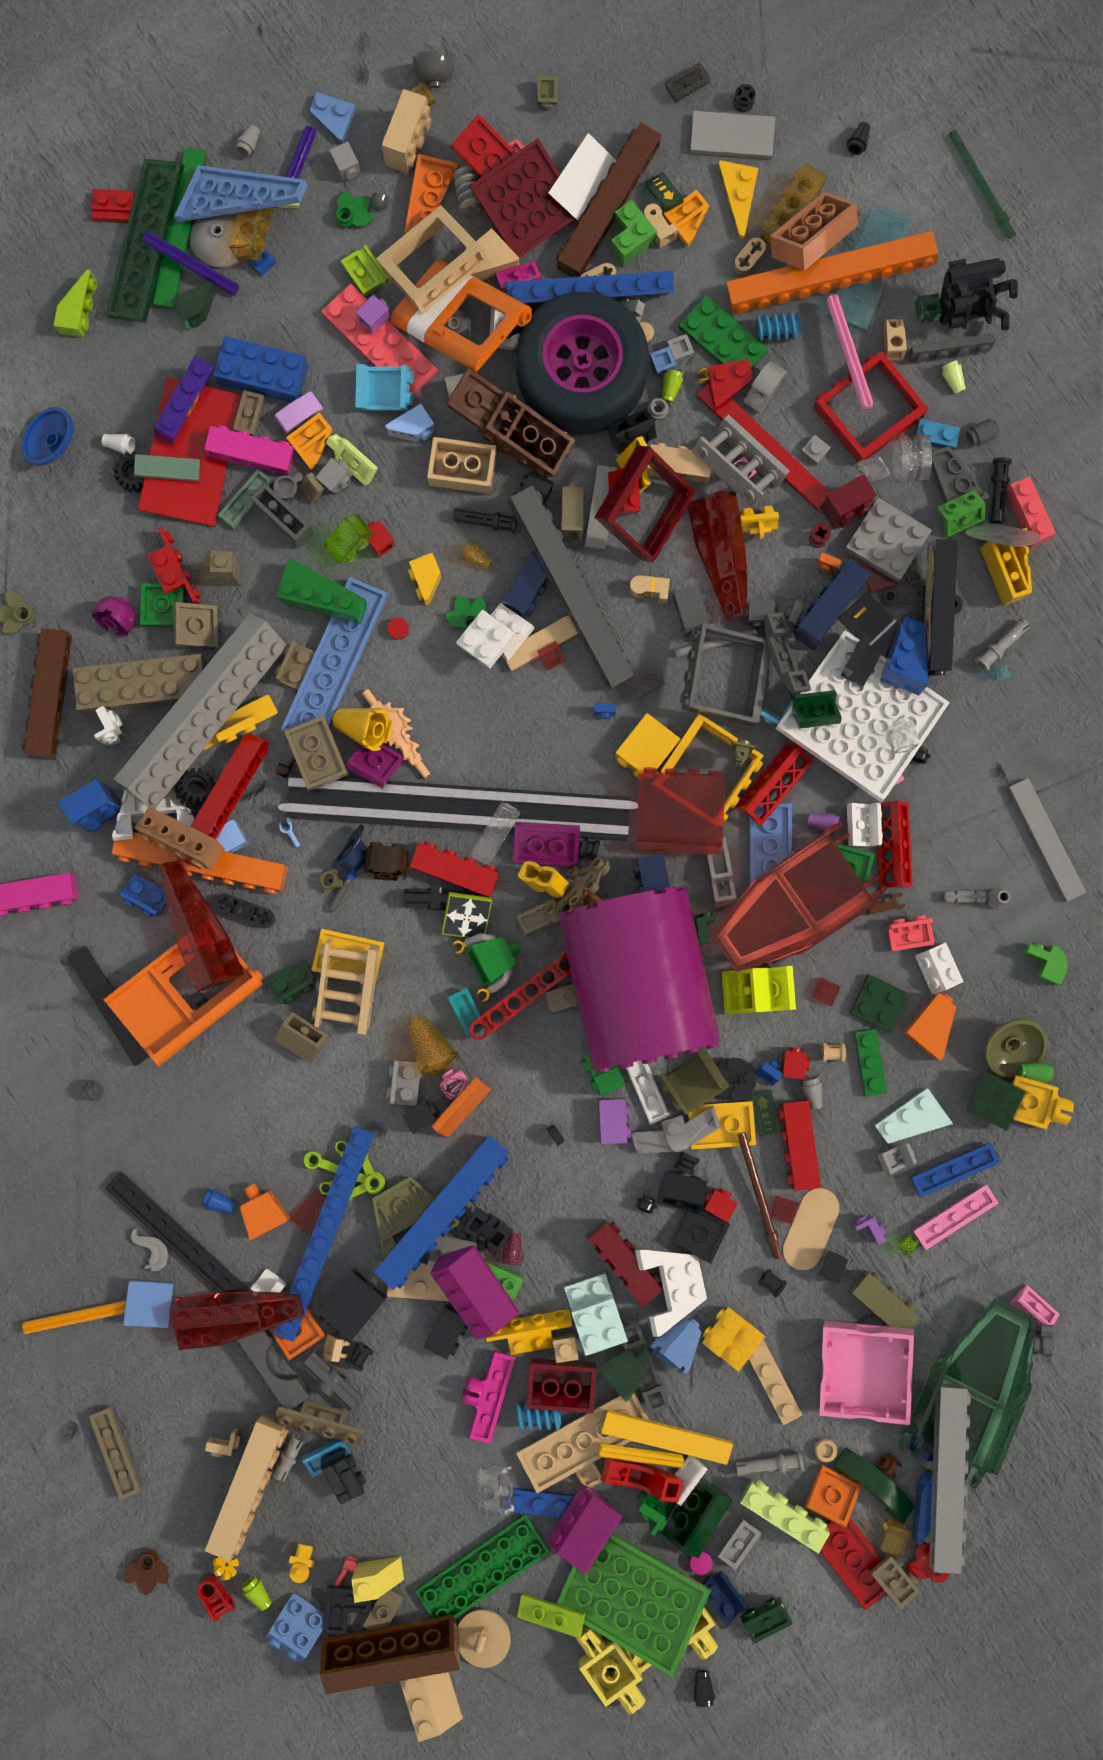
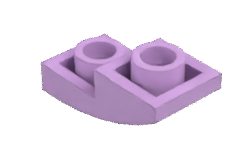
M310 391L284 407L274 417L287 434L302 426L305 420L322 412L323 407Z

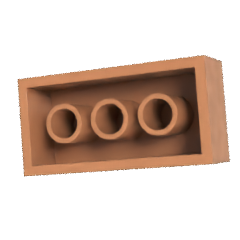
M823 192L770 235L772 258L806 270L858 226L857 203Z

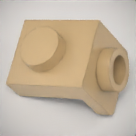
M235 1428L231 1432L230 1441L211 1437L206 1443L205 1451L211 1452V1455L215 1457L232 1456L235 1450H239L241 1436H238L239 1429Z

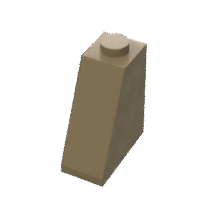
M576 484L562 487L561 533L563 539L570 543H582L584 487H579Z
M210 551L199 562L198 585L241 586V564L232 551Z

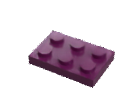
M515 822L513 863L523 864L524 862L532 861L538 865L577 867L580 825Z

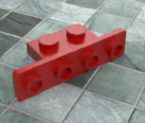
M162 526L159 527L158 530L166 546L148 554L147 557L165 594L167 595L186 586L193 603L200 604L198 599L201 596L196 586L192 587L189 582L192 580L188 569H183L180 563L183 561L179 550H174L171 545L174 543L172 535L169 531L165 532Z

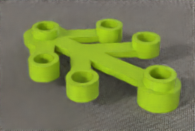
M340 1140L335 1144V1150L340 1154L341 1158L344 1151H340L338 1145L339 1143H344L347 1146V1142L344 1140ZM311 1151L304 1157V1164L309 1169L321 1167L336 1173L339 1166L336 1163L323 1159L321 1154L316 1151ZM369 1152L363 1164L365 1174L360 1173L357 1182L363 1184L354 1188L349 1202L353 1197L366 1191L370 1194H378L385 1187L384 1177L380 1173L374 1172L368 1159ZM311 1156L317 1157L318 1161L316 1164L310 1162ZM372 1179L378 1180L377 1187L371 1185ZM333 1180L330 1182L325 1181L320 1184L319 1191L323 1195H327L328 1192H324L322 1186L324 1184H328L331 1187Z

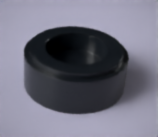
M551 1124L545 1129L557 1146L564 1142V1138L554 1125Z

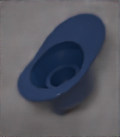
M363 825L358 826L351 834L343 850L335 858L332 864L333 868L340 865L349 872L356 873L364 864L367 847L360 839L364 830Z

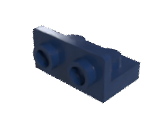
M723 1571L708 1575L702 1582L703 1585L712 1589L705 1608L721 1630L728 1628L738 1613L747 1610L748 1605Z

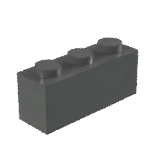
M266 483L250 497L254 506L299 548L314 533L311 526Z

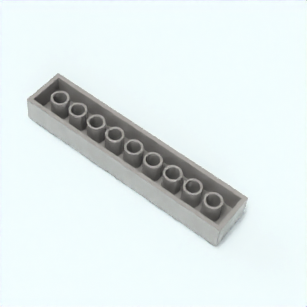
M251 613L248 614L115 776L114 780L140 803L154 809L159 805L285 650L286 643L265 620Z

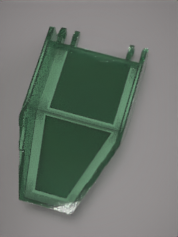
M995 1298L929 1369L911 1412L910 1425H906L900 1437L899 1449L904 1451L907 1448L911 1436L917 1438L911 1449V1456L913 1457L919 1454L923 1442L934 1447L935 1399L942 1383L961 1384L968 1389L971 1395V1403L967 1405L970 1426L966 1428L969 1450L965 1454V1460L968 1461V1473L965 1474V1480L971 1467L976 1469L970 1482L971 1487L974 1489L979 1486L985 1474L998 1475L1032 1390L1030 1380L1031 1370H1033L1032 1348H1034L1036 1319Z

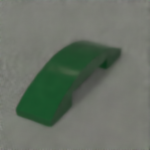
M844 1448L834 1467L850 1481L855 1480L886 1507L885 1511L899 1523L904 1524L914 1508L912 1501L878 1468L850 1449Z

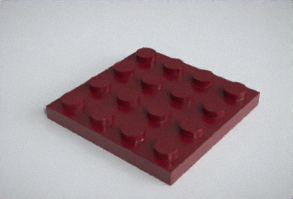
M538 138L469 186L501 239L519 258L575 219L549 194L560 173Z

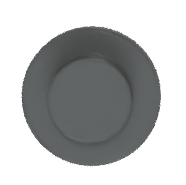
M89 1080L83 1086V1094L89 1101L101 1099L103 1089L98 1082Z

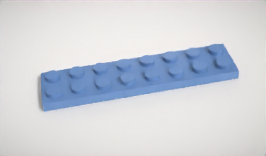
M349 577L345 588L360 595L367 603L362 622L360 624L331 617L281 727L282 732L323 715L330 728L332 717L339 708L389 596L387 592Z

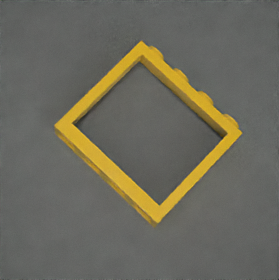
M699 713L651 787L715 829L718 824L722 826L728 818V815L725 813L729 807L734 809L740 800V797L737 796L740 790L745 791L752 780L749 777L753 771L755 773L759 771L763 765V762L760 760L764 755L755 749L748 755L752 762L715 818H712L663 785L701 727L729 746L732 745L733 741L737 742L738 738Z

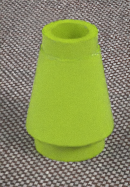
M667 369L666 374L663 375L661 399L669 403L674 402L684 380L682 378L683 373Z
M253 1575L241 1585L242 1595L261 1611H264L271 1605L272 1601L260 1578H256Z

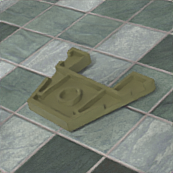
M411 1176L372 1198L383 1260L396 1246L392 1236L415 1224L435 1200ZM454 1218L449 1225L454 1228L460 1222Z

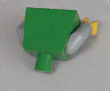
M479 933L465 939V942L455 941L453 946L462 945V949L455 953L463 954L466 951L483 986L488 985V988H481L477 992L479 994L481 991H485L487 997L482 1001H487L491 993H496L508 983L513 974L512 967L516 964L513 956L519 954L521 948L516 941L507 945L503 937L496 938L494 935Z

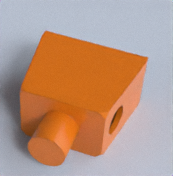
M256 1184L243 1189L249 1202L241 1205L240 1209L250 1240L291 1219L271 1190L261 1195Z

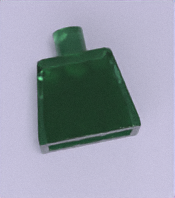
M646 1348L636 1356L629 1349L598 1369L623 1400L627 1402L650 1374L644 1366L653 1359V1356Z

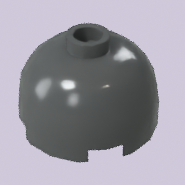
M426 51L418 53V58L417 56H412L414 72L417 78L422 83L429 84V88H440L441 83H445L451 78L454 70V57L452 53L446 52V56L438 54V51Z

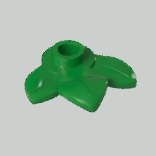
M348 191L343 192L337 200L338 209L335 213V220L341 227H349L351 225L365 227L374 220V217L368 213L370 206L368 196L352 198ZM345 215L349 216L348 219H342Z
M458 595L454 603L455 611L446 613V618L451 626L462 628L465 632L469 621H474L482 610L487 611L485 600L483 597H479L471 603L467 598Z

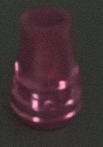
M511 1233L502 1255V1258H504L503 1264L521 1265L523 1252L520 1233Z

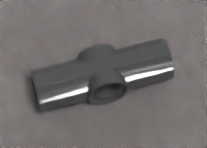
M316 1351L301 1365L317 1381L319 1388L328 1396H333L347 1411H350L362 1398V1395L346 1381L344 1374L335 1366H330Z

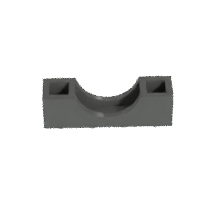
M260 1321L237 1339L239 1342L237 1344L238 1348L244 1355H248L253 1370L261 1374L266 1389L268 1391L272 1390L276 1396L275 1401L277 1405L292 1410L309 1398L312 1392L300 1375L285 1376L273 1368L269 1360V1349L274 1337L265 1323Z

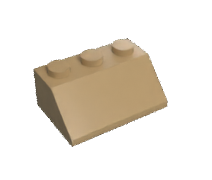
M449 1672L400 1681L418 1742L441 1735L463 1719Z

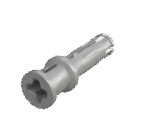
M1021 618L997 642L989 644L985 652L974 658L975 665L981 671L988 672L990 666L996 660L1002 658L1005 650L1030 629L1029 623Z
M798 1451L797 1454L792 1455L779 1454L776 1458L736 1462L738 1477L770 1472L786 1474L787 1471L795 1470L804 1472L802 1453Z

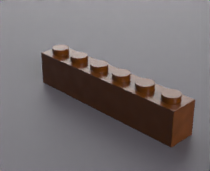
M41 628V633L37 636V646L39 648L38 655L34 657V667H36L35 676H32L31 679L33 692L28 701L30 715L25 723L27 737L23 740L24 754L29 757L56 760L72 635L65 630Z

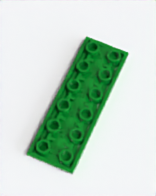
M523 1514L420 1585L415 1590V1593L432 1618L454 1614L456 1619L549 1554L550 1550L527 1515Z

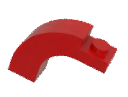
M608 1458L605 1460L601 1481L605 1484L633 1487L653 1495L660 1501L677 1503L679 1502L684 1482L678 1476L653 1465Z

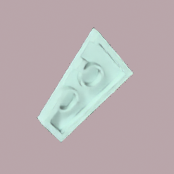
M925 1088L874 1126L884 1141L889 1144L953 1123L929 1089Z

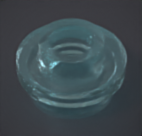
M1008 665L996 666L995 671H991V675H994V680L1008 679L1012 677L1011 672H1013V668H1008Z

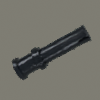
M1005 457L994 458L992 461L994 464V474L991 477V481L994 485L990 523H1004L1006 485L1010 482V477L1008 476L1009 465L1012 464V459Z
M457 508L454 510V522L492 527L494 531L501 529L511 531L513 534L516 533L518 520L515 515H501L500 512L488 514Z

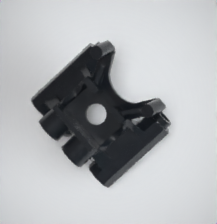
M995 258L966 264V259L949 262L939 301V320L942 325L948 324L950 329L959 327L967 329L968 320L985 317L987 324H991L993 316L1001 319V330L1007 331L1009 329L1010 315L1007 311L996 306V296L1000 292L1009 290V297L1017 298L1018 281L1010 279L993 285V279L1001 277L1006 271L1004 260Z

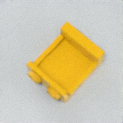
M646 713L616 751V762L624 768L627 766L634 771L633 775L639 780L643 781L645 779L648 782L681 739Z

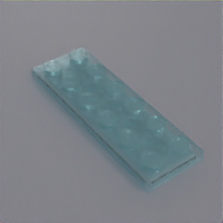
M874 204L855 250L905 238L913 219ZM878 278L866 284L858 283L845 289H838L836 295L839 298L849 327L864 333L866 332L888 278ZM829 311L827 318L832 319Z

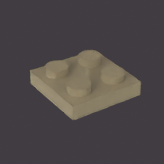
M175 602L173 604L174 646L218 648L217 606Z

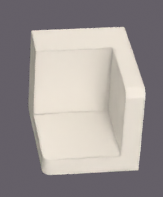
M267 1268L250 1289L272 1304L288 1283Z

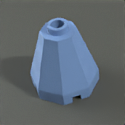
M691 1317L688 1320L683 1318L663 1335L652 1339L647 1347L654 1349L652 1353L670 1368L674 1369L677 1366L679 1368L677 1372L681 1375H686L691 1368L702 1333L699 1329L700 1324Z

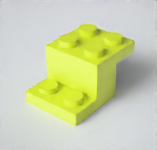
M793 966L721 972L725 1015L796 1010Z

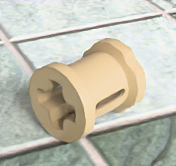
M822 1043V1062L827 1060L845 1062V1043L840 1045Z

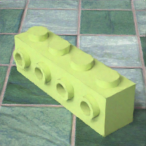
M751 1479L740 1497V1503L819 1554L830 1535L827 1524L817 1517L813 1519L807 1515L808 1512L801 1506H793L788 1503V1499L778 1492L774 1494L760 1480L756 1482Z

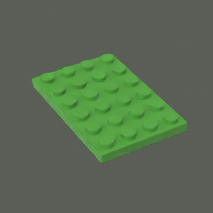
M612 1533L587 1574L582 1573L574 1566L572 1567L557 1604L586 1613L584 1619L586 1626L667 1675L674 1677L712 1589Z

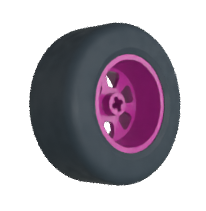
M572 292L557 296L544 303L532 314L531 320L523 327L518 340L516 365L521 395L526 404L531 406L535 412L549 419L553 425L567 433L586 435L608 430L609 424L627 417L634 410L645 389L649 366V348L640 323L624 305L598 293ZM585 340L590 341L587 349H578L575 341ZM562 346L567 347L571 352L568 359H561L556 356ZM598 347H603L608 354V358L597 360L593 353ZM568 368L571 372L570 377L566 381H561L556 373L558 369ZM597 368L608 371L607 377L602 382L598 381L593 375ZM579 378L587 379L589 388H576L574 386Z

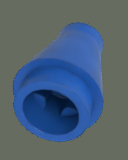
M208 1189L201 1205L205 1206V1209L231 1215L236 1202L230 1200L216 1189Z

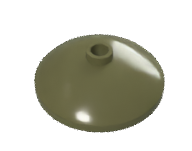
M1017 1018L1009 1020L998 1026L989 1036L985 1045V1060L992 1071L1000 1076L1013 1078L1014 1075L1019 1076L1018 1069L1020 1064L1042 1062L1048 1049L1047 1034L1037 1022L1031 1019Z

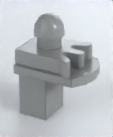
M626 298L621 300L620 303L640 323L645 304L639 299L630 301Z

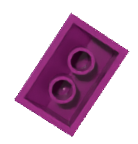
M582 1484L549 1536L547 1543L559 1556L582 1573L587 1574L623 1516L601 1492Z

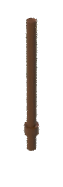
M740 1132L737 1136L766 1229L765 1237L767 1243H770L774 1259H779L783 1256L778 1242L780 1240L778 1231L773 1226L746 1132Z

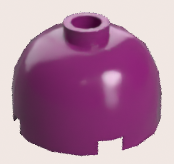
M107 596L100 599L91 610V612H94L92 618L106 631L109 630V627L117 631L114 635L118 637L128 636L134 626V611L130 606V602L124 597Z

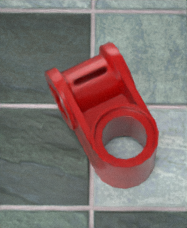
M215 1574L205 1575L197 1589V1595L205 1606L209 1617L214 1622H217L220 1616L236 1609L235 1602L218 1576ZM210 1584L214 1590L207 1591L204 1585Z

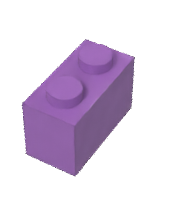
M625 1098L599 1099L601 1144L627 1143V1138H631V1125L626 1124V1116H630V1104L625 1103Z

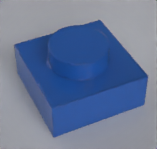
M594 704V716H598L599 719H611V716H615L616 704Z

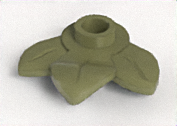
M6 592L5 599L7 605L0 607V621L4 623L2 629L4 633L14 634L23 626L29 625L34 621L35 611L25 603L21 595L14 592ZM28 612V617L23 619V613Z

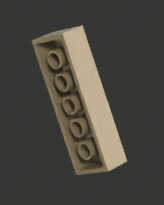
M201 654L73 668L76 709L81 714L87 715L96 714L95 710L102 706L114 712L175 705L206 667V659Z

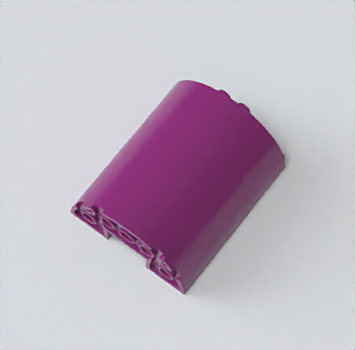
M680 886L677 889L676 887L663 888L658 893L651 890L597 902L594 904V907L585 905L574 908L571 912L565 911L558 914L592 1070L597 1069V1072L601 1073L610 1071L612 1066L619 1065V1068L623 1069L634 1066L633 1062L642 1061V1064L657 1062L656 1057L664 1056V1059L667 1060L679 1057L678 1052L684 1051V1054L699 1052V1047L705 1046L706 1049L719 1047L718 1042H721L686 886Z

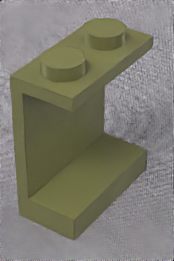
M704 1047L699 1048L697 1057L670 1075L660 1074L663 1080L660 1083L667 1094L671 1092L675 1098L672 1100L673 1105L678 1112L682 1110L686 1115L730 1087Z

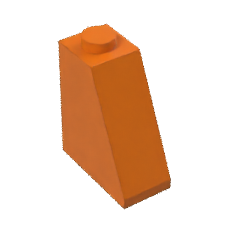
M946 993L934 994L902 1032L936 1061H941L944 1057L956 1006L952 1003L953 999Z

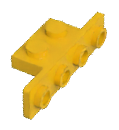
M265 695L235 710L203 750L222 741H225L227 744L237 739L236 734L242 731L247 734L257 729L256 724L276 715L278 711L271 697Z
M570 1309L514 1318L494 1335L485 1337V1340L489 1342L508 1338L511 1355L554 1348L551 1330L572 1326Z

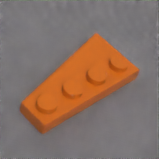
M418 154L404 235L441 205L459 163Z

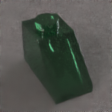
M210 281L172 299L187 330L200 326L207 319L215 296V291Z

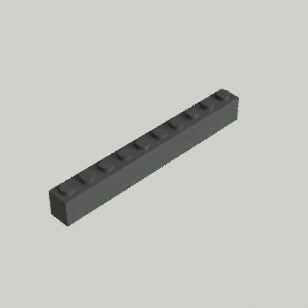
M532 485L511 496L508 504L609 690L633 677L632 672L634 668L629 660H625L622 654L624 653L622 645L619 641L616 642L612 635L614 634L613 628L608 622H605L601 606L596 604L592 598L594 594L591 587L586 585L582 579L584 577L582 570L579 566H575L572 560L574 558L572 551L569 547H565L560 529L555 528L552 523L553 516L549 509H545L542 504L543 498L539 490H535Z

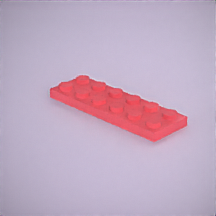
M350 284L321 311L322 315L374 367H401V365L410 367L414 376L413 384H410V392L414 396L438 373V369L389 320L372 335L358 321L356 311L367 299Z

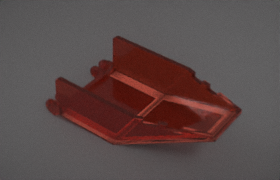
M841 821L824 829L771 865L757 877L712 934L713 939L736 972L806 952L877 904L875 900L887 890L886 886L883 885L869 894L866 888L876 883L879 876L875 875L862 884L836 845L850 836L848 832L840 835L835 841L831 839L829 834L841 828L843 825Z

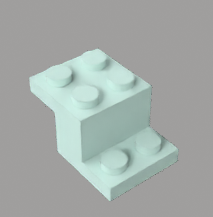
M606 1273L564 1286L586 1356L628 1342Z

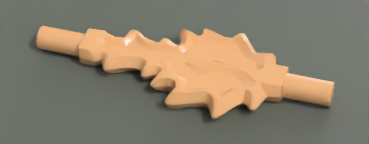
M369 689L365 690L362 695L371 706L370 708H381L390 714L388 718L392 720V733L388 740L389 747L395 744V749L399 748L401 750L402 756L405 757L404 760H408L413 767L415 766L424 779L427 778L430 772L422 763L420 753L416 752V748L419 745L409 739L410 735L405 733L408 730H412L413 727L407 725L411 719L402 714L404 709L392 708L390 702L382 704L381 701L376 700Z

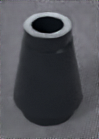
M860 122L847 140V149L851 154L860 155L866 150L870 132V125L868 123Z
M698 1670L695 1676L693 1700L696 1701L697 1707L713 1706L716 1698L709 1671Z

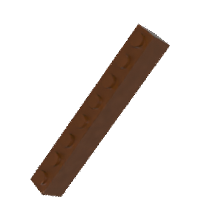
M641 122L637 129H632L628 137V144L621 147L618 153L619 158L616 163L613 162L609 167L606 180L600 182L596 197H591L587 205L588 210L585 215L581 214L577 221L576 230L574 232L571 231L568 235L567 245L564 249L561 248L556 256L558 270L570 277H580L584 273L613 225L615 211L625 205L661 145V133Z

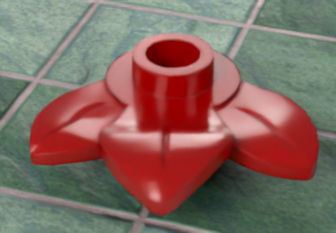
M923 1542L919 1546L916 1543L915 1554L917 1560L910 1561L907 1564L910 1572L919 1579L930 1578L936 1583L947 1580L949 1573L936 1575L929 1566L930 1544Z

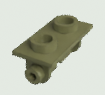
M738 739L737 742L733 741L729 748V751H733L732 764L736 767L742 766L748 755L755 748V745H750V741Z

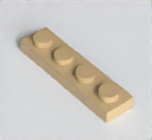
M763 1340L751 1355L749 1361L784 1426L802 1416V1413Z

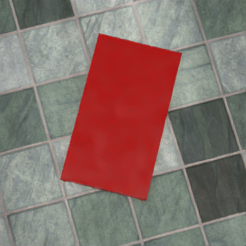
M170 377L165 378L157 421L181 380ZM206 387L173 445L153 435L149 455L199 459V482L144 478L138 507L139 511L215 527L228 462L207 457L204 449L210 426L222 425L233 431L241 400L240 394Z

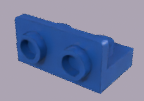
M136 873L132 875L124 891L120 890L119 895L124 897L122 900L124 903L132 907L135 904L142 907L141 912L150 917L153 915L161 916L173 895Z

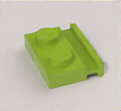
M366 245L359 251L356 250L341 260L342 266L364 297L380 288L385 282H389L388 276Z

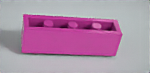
M222 425L210 426L204 449L207 457L255 469L258 468L284 476H289L294 457V447L286 441L274 442L265 436H250L248 432L242 430L237 432L230 431L229 428Z
M64 873L0 884V917L8 916L10 911H17V913L30 912V908L33 907L43 910L51 908V904L59 903V906L72 905V901L79 900L75 874Z

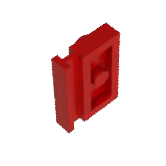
M93 189L92 221L134 224L135 192Z

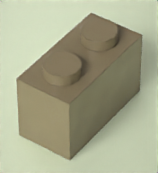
M291 1012L281 1024L274 1041L311 1064L321 1051L328 1034Z

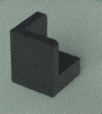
M824 1249L821 1256L824 1260L818 1275L839 1284L848 1259Z

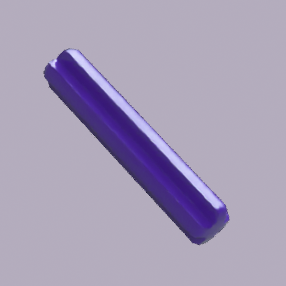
M309 125L305 127L285 177L299 178L316 135L314 127Z

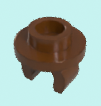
M891 1453L883 1454L877 1462V1468L884 1475H889L893 1478L897 1476L892 1472L895 1465L902 1466Z

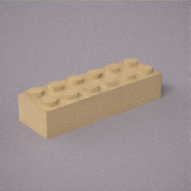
M263 1412L256 1421L205 1552L230 1561L233 1555L238 1556L240 1549H242L247 1537L244 1533H247L255 1517V1514L252 1512L255 1513L264 1494L260 1491H264L265 1486L268 1484L272 1474L269 1469L272 1470L281 1452L277 1448H281L289 1432L288 1429H285L286 1426L275 1422V1416Z

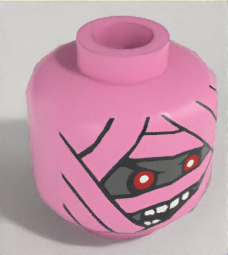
M451 1069L442 1075L444 1080L440 1082L439 1087L449 1101H454L469 1085L470 1081L463 1071L454 1072Z

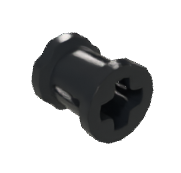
M767 1269L758 1281V1285H763L770 1290L775 1298L781 1294L787 1284L785 1280H780L772 1274L771 1269Z
M357 1341L356 1349L350 1358L347 1357L346 1363L362 1372L363 1364L374 1351L364 1343Z

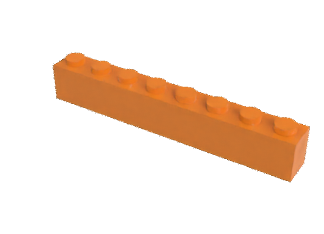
M133 832V839L114 841L111 854L118 856L117 860L130 863L131 859L139 861L138 865L146 867L156 864L160 865V870L172 872V868L179 869L180 874L193 876V873L201 874L202 879L211 881L214 880V877L221 878V883L234 885L235 882L243 883L242 887L253 890L258 886L264 888L263 892L276 894L277 891L283 892L288 866L228 852L221 854L211 871L204 867L198 869L178 860L173 855V851L168 850V852H165L156 846L157 843L153 841L151 844L145 842L139 837L140 833Z

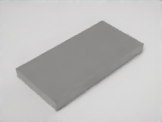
M693 111L690 154L772 159L775 117Z

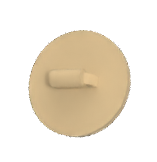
M477 1609L469 1612L458 1625L459 1652L467 1662L476 1667L489 1668L499 1664L506 1657L511 1645V1634L507 1623L500 1615L491 1610Z

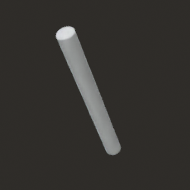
M756 628L740 632L758 636ZM719 639L704 641L703 650L730 644L731 642ZM692 645L674 649L675 657L688 655Z

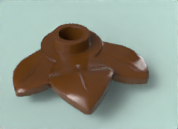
M152 1549L142 1551L137 1560L127 1566L124 1573V1583L138 1581L139 1587L145 1596L154 1590L157 1582L167 1584L169 1578L167 1567L160 1562L158 1553ZM146 1557H150L152 1559L151 1564H148L146 1562Z

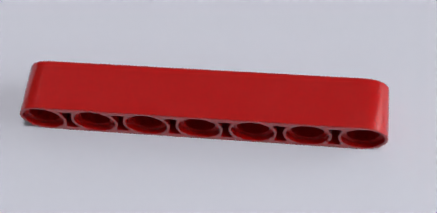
M247 733L242 738L190 827L217 839L269 749V742L250 733ZM185 859V860L183 861V862H185V863H187V864H189V865H192V864L190 863V860H188V859Z
M567 953L562 954L475 1020L469 1027L470 1036L475 1040L486 1038L570 974V969L564 971L559 966L562 959L568 960ZM544 972H549L553 975L552 983L547 984L543 981L542 975ZM527 985H533L536 988L535 996L530 997L526 995L525 988ZM510 998L518 1000V1009L512 1010L508 1007V1000ZM493 1011L501 1013L502 1020L499 1023L491 1021L490 1015ZM476 1024L484 1026L485 1032L482 1036H476L473 1033V1027Z

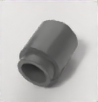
M986 419L970 427L966 431L968 443L972 447L981 446L997 438L999 426L996 421Z

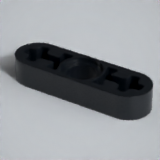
M225 893L218 895L215 899V908L219 912L262 928H270L275 923V915L269 909ZM228 898L229 903L236 905L235 909L230 907L222 909L223 905L220 904V901ZM243 905H248L251 908V913L247 917H242L239 913V909ZM255 912L261 915L268 913L270 921L262 924V920L257 917L254 918V921H251V919L255 916Z

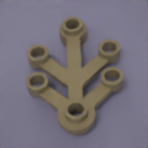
M596 858L591 862L590 866L578 869L576 866L568 869L566 874L572 882H569L565 892H569L557 904L551 903L545 908V916L551 923L559 921L558 914L564 912L562 908L568 902L573 909L581 907L584 904L585 891L590 895L598 891L600 877L606 875L610 870L607 858Z

